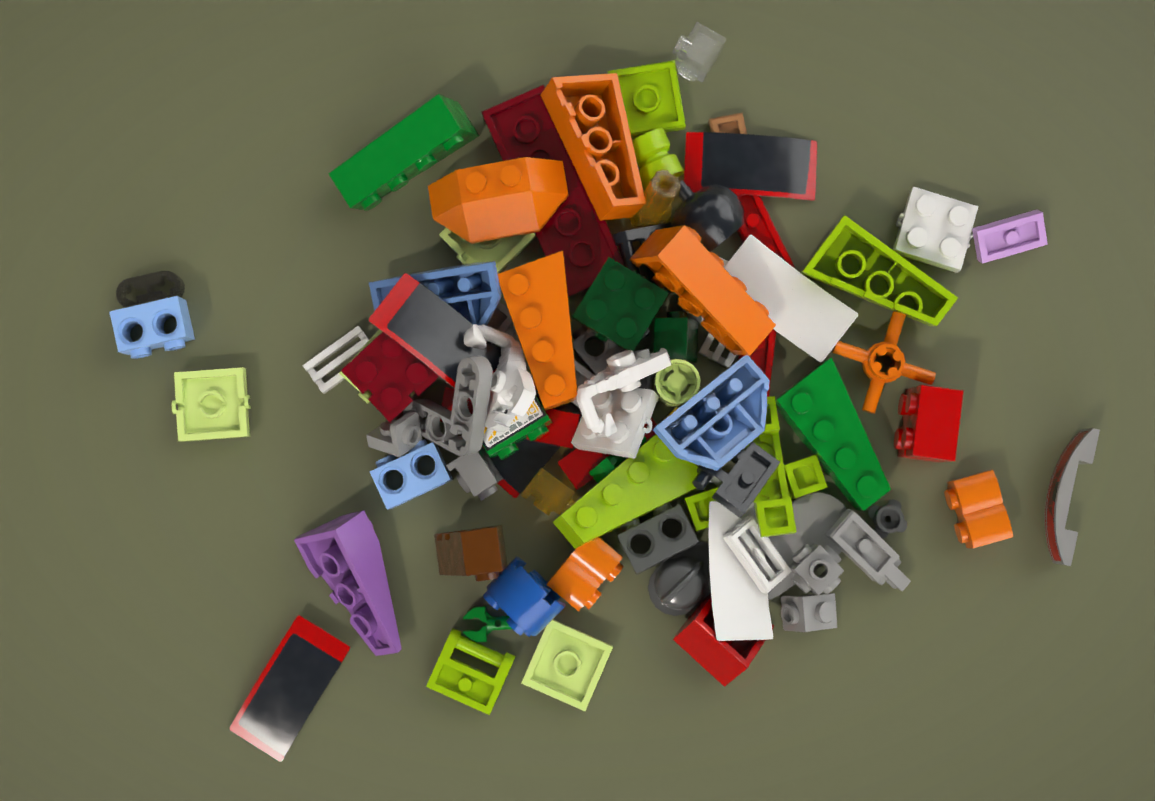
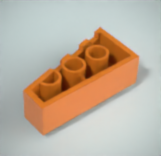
M617 73L552 77L541 93V97L600 221L632 218L646 204Z
M682 225L655 230L629 259L638 268L642 263L655 274L651 280L660 288L665 287L675 292L679 296L677 304L686 312L696 317H703L704 320L701 322V325L733 355L750 356L776 326L768 317L769 311L761 303L754 301L746 293L747 287L745 284L725 270L723 260L715 253L709 252L701 243L700 235L688 226Z
M563 251L498 274L499 285L545 411L577 400V382Z

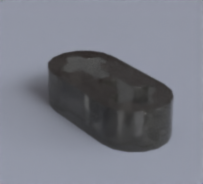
M159 271L123 280L117 287L116 297L118 302L127 308L174 296L182 297L185 285L177 274L170 271ZM165 279L175 283V287L170 289V295L163 291H154V288L164 286ZM132 286L140 291L147 290L146 294L136 296L137 302L135 303L133 300L126 298V294L131 293Z

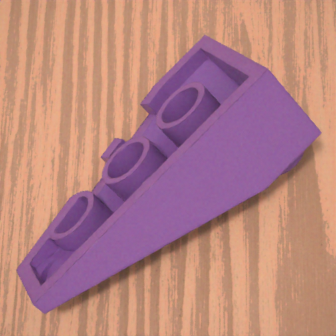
M365 511L342 515L296 537L294 541L307 567L316 579L322 576L333 590L329 596L334 603L340 602L350 612L351 625L375 656L394 654L402 650L380 542Z

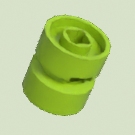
M663 128L649 131L632 140L637 165L640 167L639 174L644 192L658 189L684 173L675 154H668L670 141Z

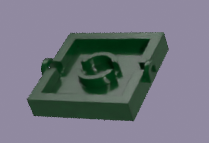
M608 257L572 318L596 332L595 336L604 342L609 340L624 350H633L634 352L669 293L648 281L646 276L639 274L637 270L631 271Z

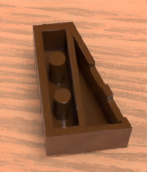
M502 525L434 534L440 575H475L476 581L497 579L499 573L508 565Z

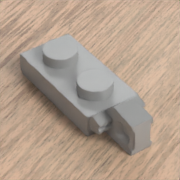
M847 509L825 534L872 581L877 582L879 585L882 586L886 581L893 589L897 588L903 591L911 582L897 568L901 564L900 556L853 510Z

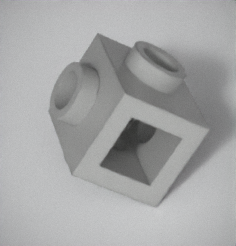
M814 543L810 546L805 544L792 556L794 562L789 565V568L795 575L791 579L805 594L809 591L820 595L822 592L828 594L841 582L839 576L844 570L838 563L842 559L829 545L822 548L821 545ZM822 563L825 571L817 577L814 574V567Z

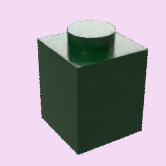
M667 312L666 318H655L654 353L664 348L667 350L670 360L681 359L689 363H697L698 321L688 318L686 312Z

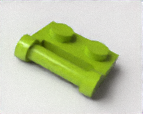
M452 628L426 687L490 715L516 656L508 652L503 655L461 636V631ZM456 648L498 667L496 676L494 677L451 658L454 649Z

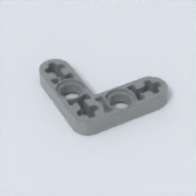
M480 355L467 357L460 361L457 369L452 411L429 399L421 398L413 400L403 410V416L410 411L417 412L419 414L421 436L458 456L478 452L483 443L493 377L490 362L487 358ZM468 398L471 399L473 404L472 414L468 410ZM440 418L442 419L445 426L444 434L441 432L440 429Z

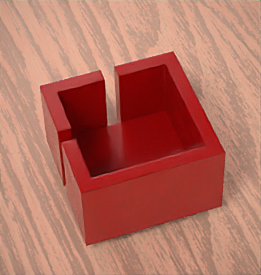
M927 385L906 389L905 395L901 394L898 404V414L902 415L903 426L901 429L897 428L894 436V449H898L897 457L937 463L955 461L964 390Z

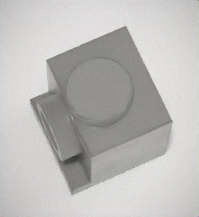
M483 447L476 453L460 456L446 465L449 471L457 469L459 475L456 477L466 493L471 491L473 496H478L481 501L496 492L498 488L495 484L503 479Z

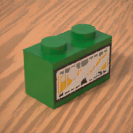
M536 395L523 417L510 413L512 408L505 410V414L511 415L506 423V426L510 428L509 430L497 432L485 427L482 445L489 457L495 458L499 456L503 460L519 450L517 444L529 438L532 442L549 432L546 426L551 424L552 421Z

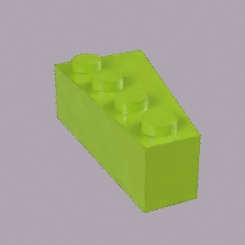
M845 215L838 221L800 272L807 277L891 311L903 313L906 317L928 326H937L958 299L953 293Z
M655 434L639 448L635 459L627 458L556 518L553 523L576 549L696 490L697 488L694 487L692 481L697 476L698 467L694 463L676 458Z

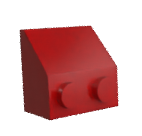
M711 593L688 617L672 639L724 687L749 667L766 641H718L716 639Z

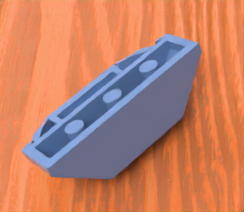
M495 261L477 262L408 274L445 301L470 323L476 325H488L502 297ZM402 276L369 282L374 311Z
M744 355L659 423L653 431L676 458L718 471L765 431L767 391L769 390L770 380L748 355Z

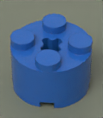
M516 556L499 573L497 579H493L486 586L487 591L483 594V597L494 609L498 610L501 608L509 616L506 622L517 634L521 636L524 633L528 637L531 635L536 637L566 605L564 602L558 601L561 597L546 585L547 581L536 570L528 573L523 568L527 563Z

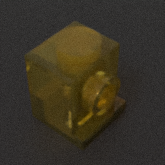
M542 467L521 494L526 500L530 495L534 496L536 499L533 505L548 516L552 511L561 515L576 502L571 498L575 492Z

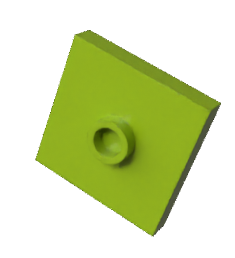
M675 60L607 72V74L617 73L631 138L639 137L658 128H663L665 133L685 130L686 124Z

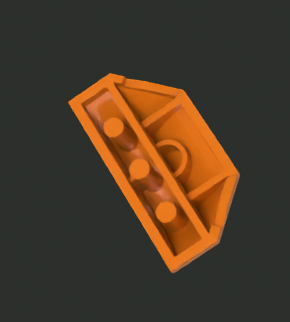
M530 157L458 169L428 185L433 220L470 244L539 232L561 203L569 196L563 161Z

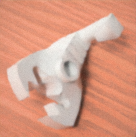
M473 324L464 333V344L466 346L484 350L487 347L486 341L501 346L502 356L492 377L485 427L497 432H505L510 429L506 426V423L511 415L504 413L505 410L512 408L510 413L523 417L536 395L534 381L531 374L526 371L525 355H523L524 351L521 348L520 342L514 340L511 335L487 325Z
M661 348L659 352L651 354L649 349L635 352L633 350H626L612 355L606 359L608 367L578 386L576 399L587 429H591L597 437L607 438L617 432V427L610 413L603 414L601 419L598 418L591 397L597 393L616 390V388H620L622 392H628L640 387V379L671 366L672 363L666 349Z

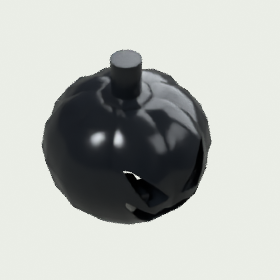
M682 180L672 188L683 201L674 213L671 221L672 227L685 225L694 229L700 235L701 243L709 252H712L745 224L744 208L738 196L727 187L714 184L704 186L699 191L693 193Z

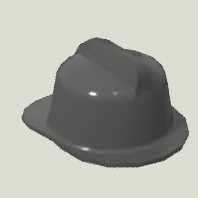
M699 541L694 547L662 562L655 569L649 580L648 591L650 599L657 609L673 616L687 614L711 593L708 543Z

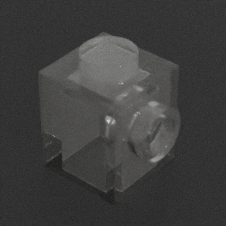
M696 22L688 37L682 34L672 53L677 55L675 59V65L678 68L677 72L687 80L695 81L697 79L703 83L723 50L726 38Z

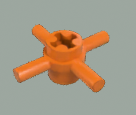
M893 311L883 342L876 343L866 350L838 341L832 350L834 354L861 362L864 373L871 379L862 411L875 414L884 384L895 381L900 376L928 385H932L935 380L936 372L905 363L904 353L897 346L906 315ZM877 355L889 356L892 363H890V367L887 370V375L886 372L880 371L882 368L881 363L875 362Z

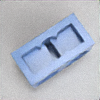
M179 296L109 312L118 352L130 355L131 359L148 357L152 355L151 350L164 347L165 351L182 349L186 347L185 342L195 340L187 301ZM170 317H175L177 321L176 329L172 333L166 334L164 331L165 321ZM140 324L143 329L142 337L138 341L133 342L130 332L134 326Z
M424 439L409 450L408 454L396 459L394 455H389L375 462L377 468L370 471V474L387 510L453 481L436 443L427 444L426 439ZM429 455L435 461V469L431 474L425 476L418 471L417 463L421 457ZM393 470H397L403 475V484L397 490L390 489L386 483L387 475Z

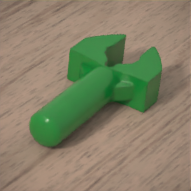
M645 436L643 437L640 447L646 443ZM609 455L593 468L589 474L599 483L628 457Z
M475 606L463 617V619L478 618L482 622L487 623V625H484L477 631L464 630L463 633L475 642H487V635L492 630L512 629L506 622L509 616H491L486 612V606Z

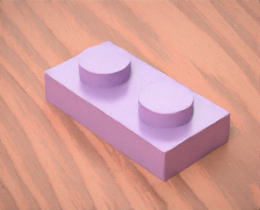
M1038 209L972 228L977 260L982 264L1048 245L1043 212Z

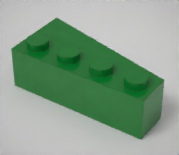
M438 94L328 174L350 208L368 211L380 204L382 197L391 191L394 192L408 184L409 180L431 168L434 164L480 135L457 101Z
M832 357L822 362L775 399L778 412L811 454L817 455L821 467L855 510H866L891 490Z

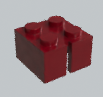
M384 332L379 334L341 370L362 394L367 390L372 393L368 400L389 422L413 402V399L410 397L413 391L419 396L439 377L430 367Z

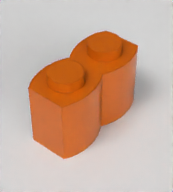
M993 470L947 482L948 489L944 491L945 499L949 509H955L958 523H955L954 528L961 544L965 543L967 548L973 549L1013 537L1011 523Z
M598 537L574 549L546 585L577 611H580L583 606L590 609L602 594L597 590L605 579L612 582L624 566L619 563L623 556L601 537Z

